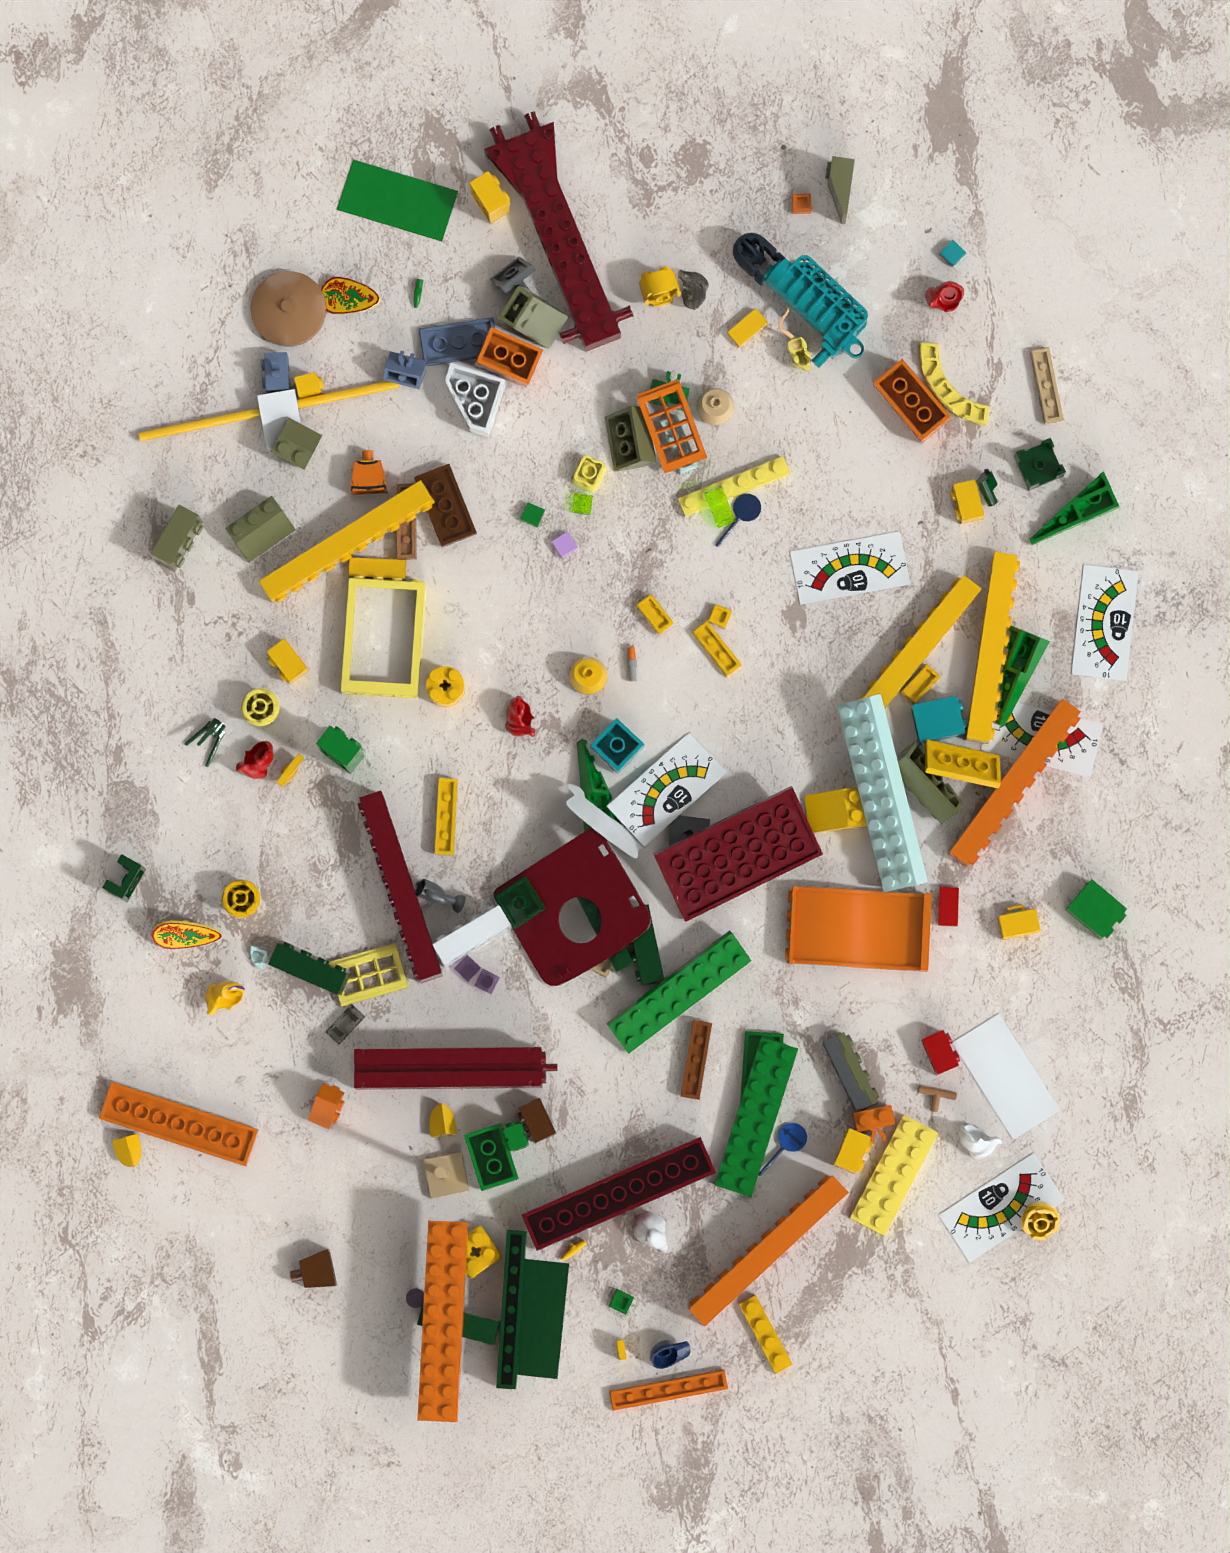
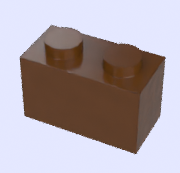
M540 1098L519 1107L520 1112L517 1114L521 1123L526 1122L528 1130H526L530 1141L534 1140L535 1143H538L557 1134Z

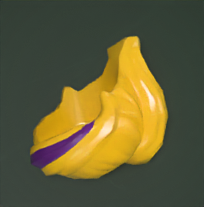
M234 981L211 984L205 994V1001L208 1007L207 1015H215L219 1008L231 1010L233 1006L239 1004L245 992L243 985Z

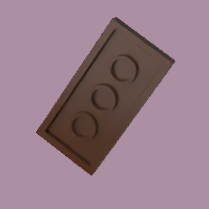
M450 464L414 477L416 483L420 480L422 481L435 502L432 504L433 507L427 512L442 548L477 534Z

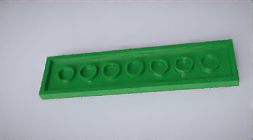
M729 930L606 1024L629 1054L752 960Z
M761 1037L714 1183L715 1186L752 1197L798 1048Z

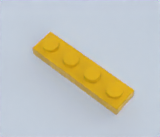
M439 778L435 855L454 856L458 779Z
M754 1295L741 1302L739 1306L775 1374L792 1366L793 1364L757 1296Z

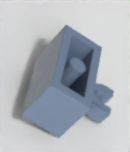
M390 351L384 367L383 380L420 389L425 376L427 361L414 358L415 354L413 353L410 356H406L404 351H400V353Z
M287 352L264 353V359H261L262 371H265V378H262L263 389H266L267 394L290 390L289 356Z

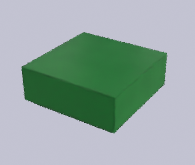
M528 502L520 521L538 528L545 509Z
M616 1289L609 1307L626 1315L634 1297Z

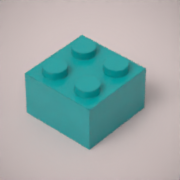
M618 718L590 745V749L617 774L644 748V743Z

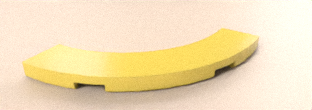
M920 342L919 355L922 373L935 398L956 416L966 421L986 426L989 406L973 402L956 392L943 374L939 359V344Z

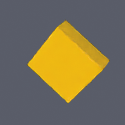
M715 604L708 622L725 629L733 611Z
M624 1339L617 1340L618 1357L620 1360H625L627 1357Z

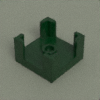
M1051 438L1043 440L1040 445L1026 451L1025 449L1019 450L1014 455L1028 491L1062 478L1066 473L1063 464H1059L1056 458Z
M121 854L117 862L129 870L122 880V885L118 886L106 880L102 888L128 903L146 868Z

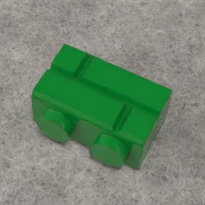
M517 1121L505 1124L506 1128L503 1132L508 1140L507 1143L510 1151L515 1152L529 1146L522 1124H518Z

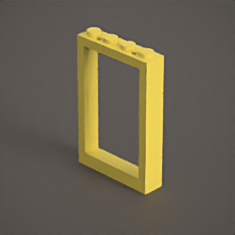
M364 576L349 578L341 682L342 694L418 699L426 584L422 583V580L411 579V582H404L401 578H392V581L384 580L383 577H373V580L365 579ZM356 587L417 590L410 684L350 680Z

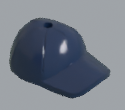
M669 1340L659 1342L650 1351V1361L653 1367L657 1369L668 1368L687 1358L691 1352L690 1344L688 1341L676 1344Z

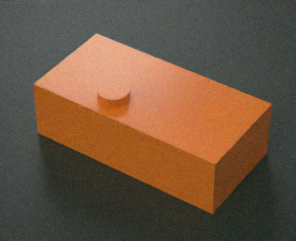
M903 358L873 382L877 391L921 443H924L951 420L949 413Z

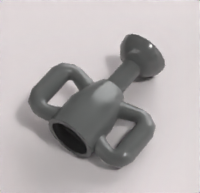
M422 879L416 883V896L431 902L449 903L456 913L462 910L465 904L464 895H458L455 898L447 895L442 887L427 879Z

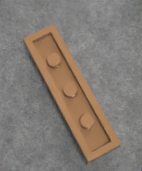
M415 483L397 484V494ZM417 514L415 519L410 522H403L400 524V528L397 529L398 560H417Z

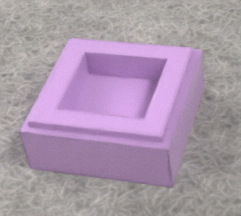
M568 531L551 541L561 558L578 548Z

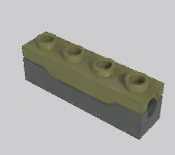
M843 1032L824 1041L822 1044L855 1112L878 1103L877 1098H879L875 1087L871 1088L868 1082L871 1079L867 1070H862L860 1066L862 1060L858 1052L854 1053L851 1047L854 1044L850 1035H845Z

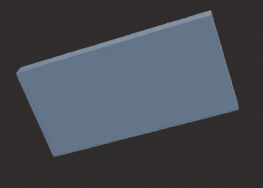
M493 317L420 328V341L423 360L427 361L426 366L476 359L488 330L491 327L495 328Z

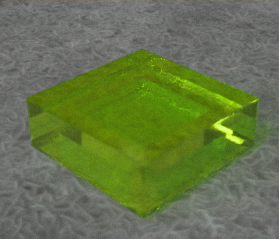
M574 493L572 513L591 515L593 496Z

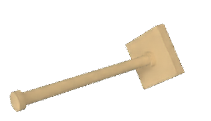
M462 1152L423 1160L431 1199L469 1191Z

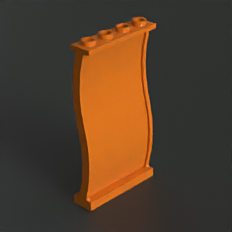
M793 886L792 891L788 890V902H791V910H787V921H790V929H786V940H789V948H785V960H788L790 965H823L927 972L929 967L932 894Z

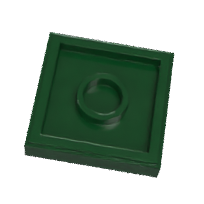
M527 876L522 877L494 896L513 929H517L546 909Z

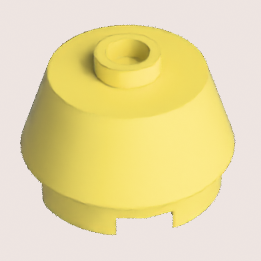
M264 688L254 689L247 693L241 704L244 718L255 726H265L272 723L276 719L280 708L276 695Z

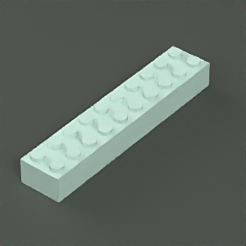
M881 694L837 705L883 891L888 892L928 882Z

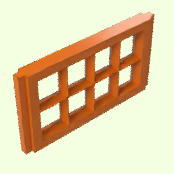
M679 379L636 394L664 473L707 458ZM676 392L680 403L667 408L663 396ZM659 398L663 409L650 414L646 402ZM682 407L686 419L672 423L669 412ZM665 413L669 425L656 430L652 418ZM688 423L692 434L678 439L674 428ZM671 429L675 441L661 445L657 434ZM694 439L697 450L684 455L680 443ZM677 445L680 457L667 461L663 449Z

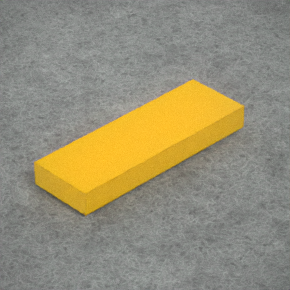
M350 558L348 576L352 578L354 576H364L365 578L383 577L384 579L401 578L406 580L407 560Z
M707 620L692 631V634L726 677L742 666Z

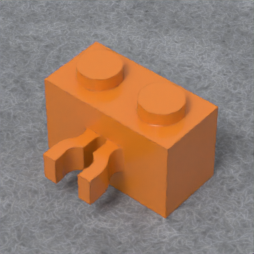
M323 1083L316 1095L308 1121L329 1130L333 1123L336 1124L341 1114L338 1111L341 1112L345 1101L342 1099L345 1092L340 1091V1088L335 1085L329 1086Z
M891 1105L852 1114L855 1130L858 1132L870 1130V1140L873 1143H876L874 1139L876 1135L875 1129H877L882 1141H886L885 1134L881 1128L895 1125Z

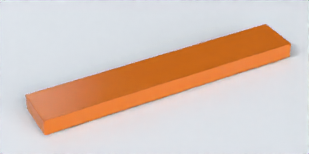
M724 1369L609 1391L612 1409L615 1411L726 1390L728 1385Z

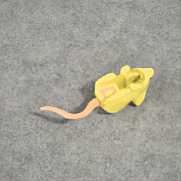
M787 305L786 312L779 320V328L783 334L790 338V341L787 343V349L794 360L792 362L793 366L803 371H809L811 353L807 350L805 340L802 337L795 338L782 327V322L789 312V305Z

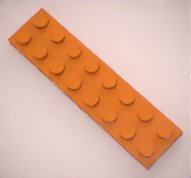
M114 1082L110 1084L99 1116L101 1120L246 1167L259 1129Z

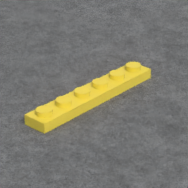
M782 456L680 497L678 501L684 516L687 517L790 475V471Z

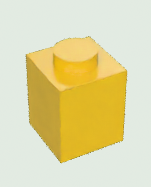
M316 372L294 377L300 399L322 394L321 388H324L322 377H318Z

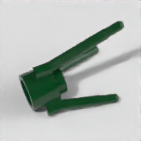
M213 718L212 721H208L201 730L185 742V745L188 746L205 731V735L197 743L198 746L209 735L214 738L218 736L205 764L206 767H209L221 739L226 734L223 731L226 726L218 719Z

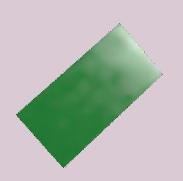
M353 159L337 210L442 242L458 191Z

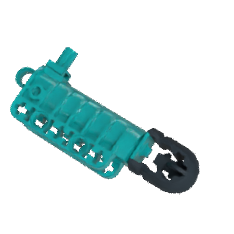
M745 233L736 240L732 253L737 264L751 277L754 276V280L759 285L766 283L823 337L821 350L811 360L815 366L820 368L829 357L834 359L842 351L854 359L860 358L863 355L864 345L856 337L867 325V310L811 257L802 255L792 264L780 252H777V249L757 233ZM765 251L777 263L774 266L770 264L766 268L767 273L763 276L760 270L752 264L761 266L766 261L764 257ZM815 279H821L822 281H821V282H816V281H814V280H815ZM847 304L849 307L843 308L841 305ZM852 345H859L861 352L859 354L851 353L850 348Z

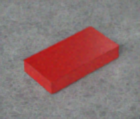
M939 887L938 926H958L959 888Z

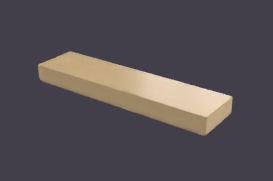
M1046 347L1030 350L1044 424L1062 422L1064 418L1050 349Z

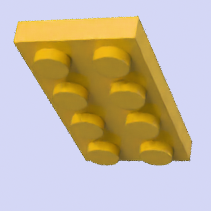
M926 740L925 773L999 788L1001 785L1000 755Z

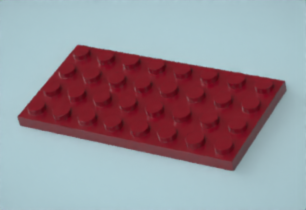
M790 786L653 853L684 921L687 922L823 855L797 795L793 787Z

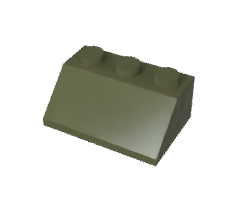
M630 406L605 416L614 471L645 467L656 462L653 441L639 406Z
M270 496L225 528L249 563L296 530L273 496Z

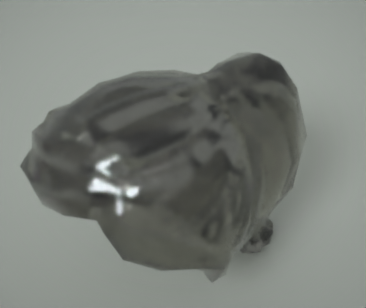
M680 269L678 278L683 282V291L681 292L683 304L692 310L699 309V306L706 299L709 283L700 273Z

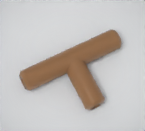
M921 1085L918 1087V1093L933 1096L930 1108L932 1112H938L940 1097L956 1100L957 1097L956 1092Z

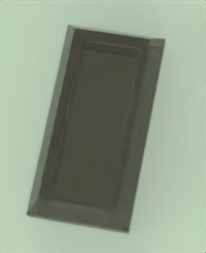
M351 1004L326 1030V1033L340 1045L365 1016Z

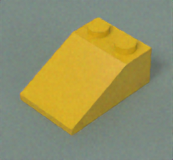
M858 787L804 796L807 820L813 833L867 826Z

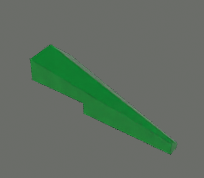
M1104 471L1066 504L1048 523L1041 527L1035 535L1029 538L1032 545L1120 508Z
M1011 625L1009 628L1011 632L1010 642L1006 646L1009 649L1008 656L1003 666V680L1000 686L1002 701H999L997 706L1000 708L999 719L995 721L996 724L1005 726L1050 642Z
M581 739L577 742L580 788L583 790L588 801L621 824L620 820L607 807L611 803L612 795L601 771H597L593 763L595 758L589 754L586 747L587 740ZM583 821L585 832L586 830L591 828V826L588 825L585 821Z

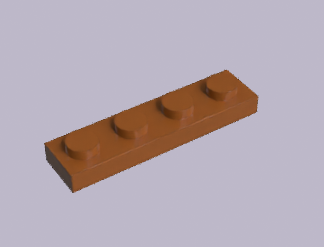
M693 1020L680 1097L700 1100L712 1023Z

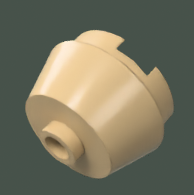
M708 389L698 398V415L708 424H723L733 415V398L723 389Z

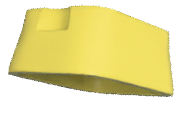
M585 455L575 470L572 482L579 488L595 492L602 482L607 467L602 461Z

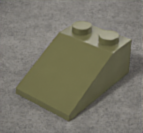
M832 156V161L827 162L825 179H829L828 187L841 224H845L855 159Z

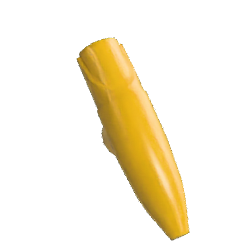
M584 1239L575 1245L570 1243L569 1246L571 1248L560 1259L562 1261L579 1252L581 1248L587 1245Z

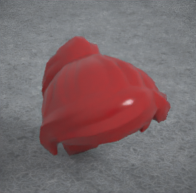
M953 281L943 282L937 287H929L925 293V300L932 308L937 307L944 312H951L959 306L960 301L963 299L964 288Z
M521 696L512 698L506 710V731L513 736L530 735L534 737L535 729L531 727V721L534 719V716L531 714L529 704L523 701Z
M261 741L254 745L251 750L245 751L244 762H239L236 765V771H241L252 779L265 778L268 772L267 768L274 757L273 745L268 741Z

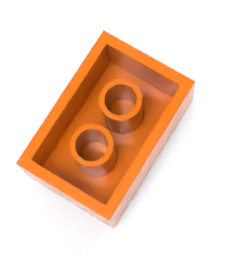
M491 327L486 334L474 365L527 387L543 349Z

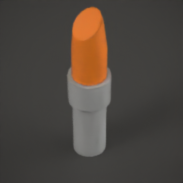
M634 645L628 648L627 666L629 668L630 682L637 681V660Z

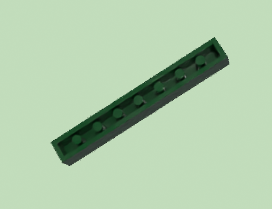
M507 1230L496 1384V1388L517 1389L527 1231Z

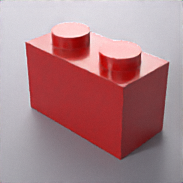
M942 1030L921 1039L936 1076L959 1066L960 1058L957 1051H953L950 1046L953 1042L949 1033H945Z

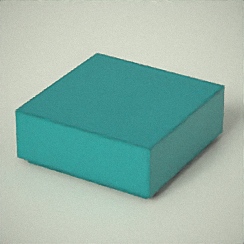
M952 240L940 252V255L954 267L966 255V251Z

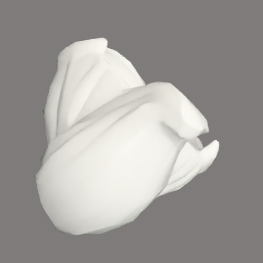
M971 1124L959 1127L960 1142L973 1158H985L993 1152L998 1144L1002 1143L998 1136L989 1137L985 1134L984 1128H977Z
M646 1211L639 1214L633 1227L635 1237L641 1243L650 1245L662 1253L667 1252L666 1222L664 1219L652 1212Z

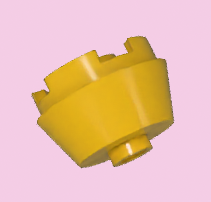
M583 657L572 665L569 673L570 683L576 691L582 694H595L605 686L607 670L600 660L593 657Z
M244 879L235 880L225 887L222 894V904L230 915L238 918L248 917L257 910L260 904V893L252 882Z
M1043 1201L1030 1203L1026 1207L1021 1219L1023 1231L1034 1240H1046L1048 1236L1058 1231L1060 1223L1058 1212Z

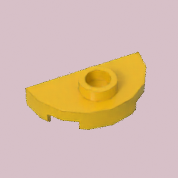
M298 753L290 765L286 764L283 767L282 775L276 782L278 785L284 787L286 783L290 782L298 771V766L303 762L304 756Z

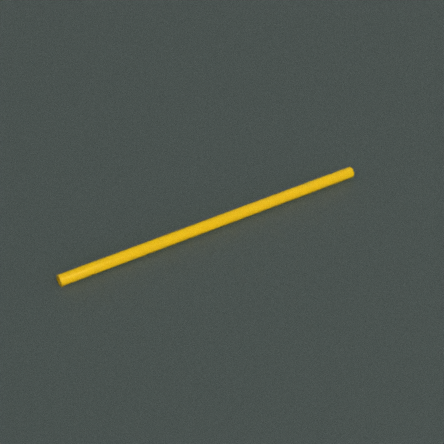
M384 381L297 399L298 409L400 388V385ZM258 407L138 432L141 442L261 417L260 409Z

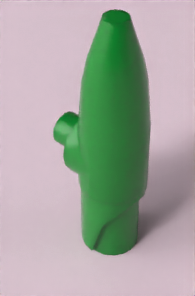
M416 279L413 300L414 308H417L420 303L423 287L422 279Z

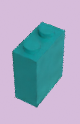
M957 696L911 706L916 735L920 744H925L926 740L940 741L964 736L965 730H967L966 719H962L963 705Z

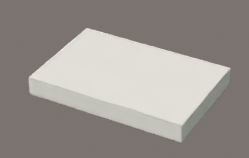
M295 389L257 395L267 452L272 450L288 418L301 423Z

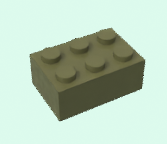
M178 504L151 552L154 560L173 571H176L177 568L180 569L185 561L184 555L187 551L190 552L194 545L193 539L203 529V521L200 516Z

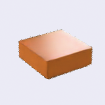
M792 194V214H811V194Z

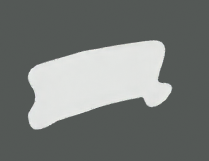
M573 784L567 785L574 794L572 798L567 800V806L603 837L633 858L638 857L639 849L647 848V845L644 847L628 829L588 801L580 787Z

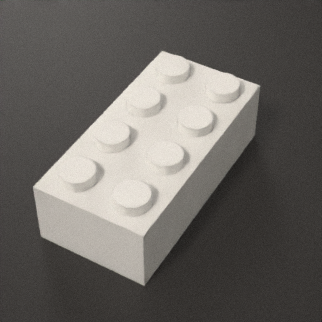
M495 905L488 907L484 910L485 914L480 917L478 914L468 919V924L463 927L460 924L451 929L452 933L445 937L443 934L434 940L435 943L432 945L445 967L450 966L512 929L510 922L499 905L497 907Z

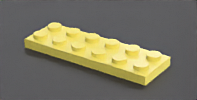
M903 1115L850 1218L885 1236L938 1132Z

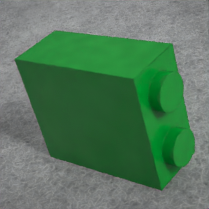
M1092 879L1065 909L1100 940L1104 936L1108 938L1114 931L1112 928L1116 922L1120 924L1127 916L1125 914L1127 908Z

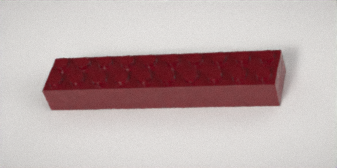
M380 790L359 797L360 803H357L362 817H366L367 821L363 823L368 835H372V839L369 840L372 850L378 854L375 860L379 870L384 872V876H381L384 887L390 890L391 894L387 895L390 905L396 909V912L393 913L398 926L401 925L402 927L399 933L402 942L408 945V949H405L408 960L410 962L413 961L415 966L411 968L414 978L422 984L443 977L384 795Z
M701 1137L526 1212L521 1216L536 1251H539L711 1176L716 1171Z

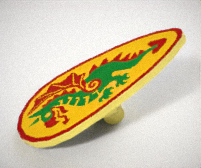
M332 277L321 288L326 301V311L332 314H351L366 311L379 304L381 300L379 294L371 287L349 278Z
M188 920L164 921L157 924L152 931L153 941L158 946L166 949H183L207 945L222 937V933L219 930L207 925L191 923Z

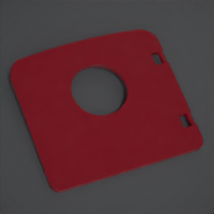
M592 827L496 888L493 895L496 896L522 877H528L546 909L517 929H513L541 979L550 986L562 985L606 961L646 932L651 924V915L648 908L640 898L638 891L608 844L607 839ZM601 845L605 846L609 853L608 855L603 856L599 849ZM633 896L639 904L636 908L633 907L629 900ZM576 897L587 898L595 903L602 917L599 933L593 940L587 943H576L568 939L562 932L559 923L562 907L566 902Z

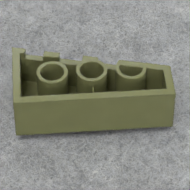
M916 740L897 757L902 781L906 788L918 798L919 802L931 812L932 816L943 824L959 811L963 803L949 783L945 784L943 782L942 776L925 773V754L919 748L920 742Z

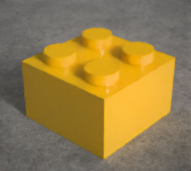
M487 171L469 182L473 198L490 224L510 213L509 206L511 204L506 191H501L497 177L495 175L491 176L490 172Z
M847 1129L833 1166L852 1174L862 1171L865 1160H862L865 1153H869L873 1142H870L871 1137L853 1129Z

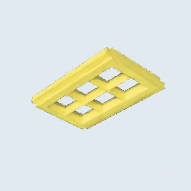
M396 943L329 962L333 967L336 964L344 968L354 966L356 977L349 978L347 983L358 980L360 991L346 995L343 991L342 995H338L341 1007L409 988ZM392 955L395 965L380 969L377 959ZM373 961L376 971L360 975L358 965ZM396 969L399 979L384 983L381 973ZM377 975L380 985L364 989L362 979Z

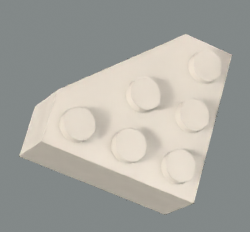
M451 363L445 379L447 389L470 432L489 438L506 386L505 379Z

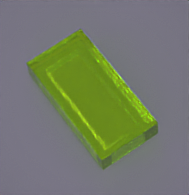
M722 486L704 492L717 528L735 522Z

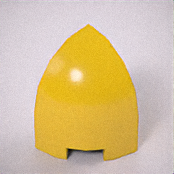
M443 1103L437 1105L430 1114L429 1130L431 1138L457 1134L455 1117L451 1109Z
M138 1133L112 1140L116 1157L123 1165L127 1167L138 1165L142 1155Z

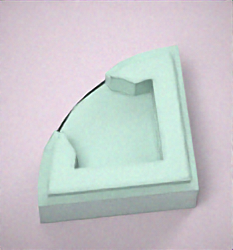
M251 945V960L259 969L263 970L269 951Z

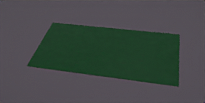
M525 1259L518 1375L558 1379L569 1263Z

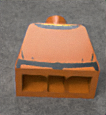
M373 450L362 451V461H354L350 487L352 495L388 493L381 460H374Z

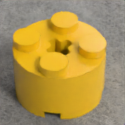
M669 266L662 267L659 271L653 273L648 271L641 274L642 279L639 281V286L646 306H649V304H652L653 307L663 306L673 302V297L676 295L678 298L681 296L675 272Z
M442 666L430 672L426 680V690L432 702L440 707L447 708L456 705L463 698L465 683L458 670ZM444 683H448V686H450L447 687V691H444L441 687L444 686Z

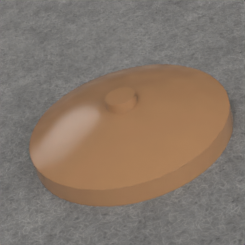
M294 271L279 272L266 278L257 287L251 301V317L258 332L269 342L284 347L298 346L311 340L322 328L326 317V301L320 287L310 277Z

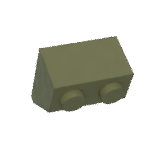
M288 418L271 452L305 470L322 435Z

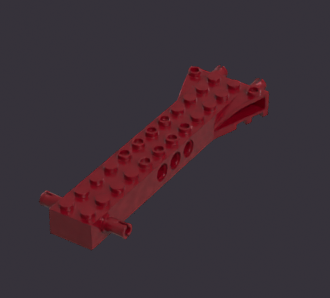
M533 111L530 112L531 118L529 113L524 115L530 131L506 140L500 125H496V131L494 127L490 128L489 131L495 145L485 148L484 153L487 159L495 165L496 169L502 173L508 183L524 200L574 321V328L559 333L562 343L565 344L579 338L587 352L620 339L621 331L618 327V322L634 317L630 305L615 312L611 310L557 179L554 122L540 126L536 113Z

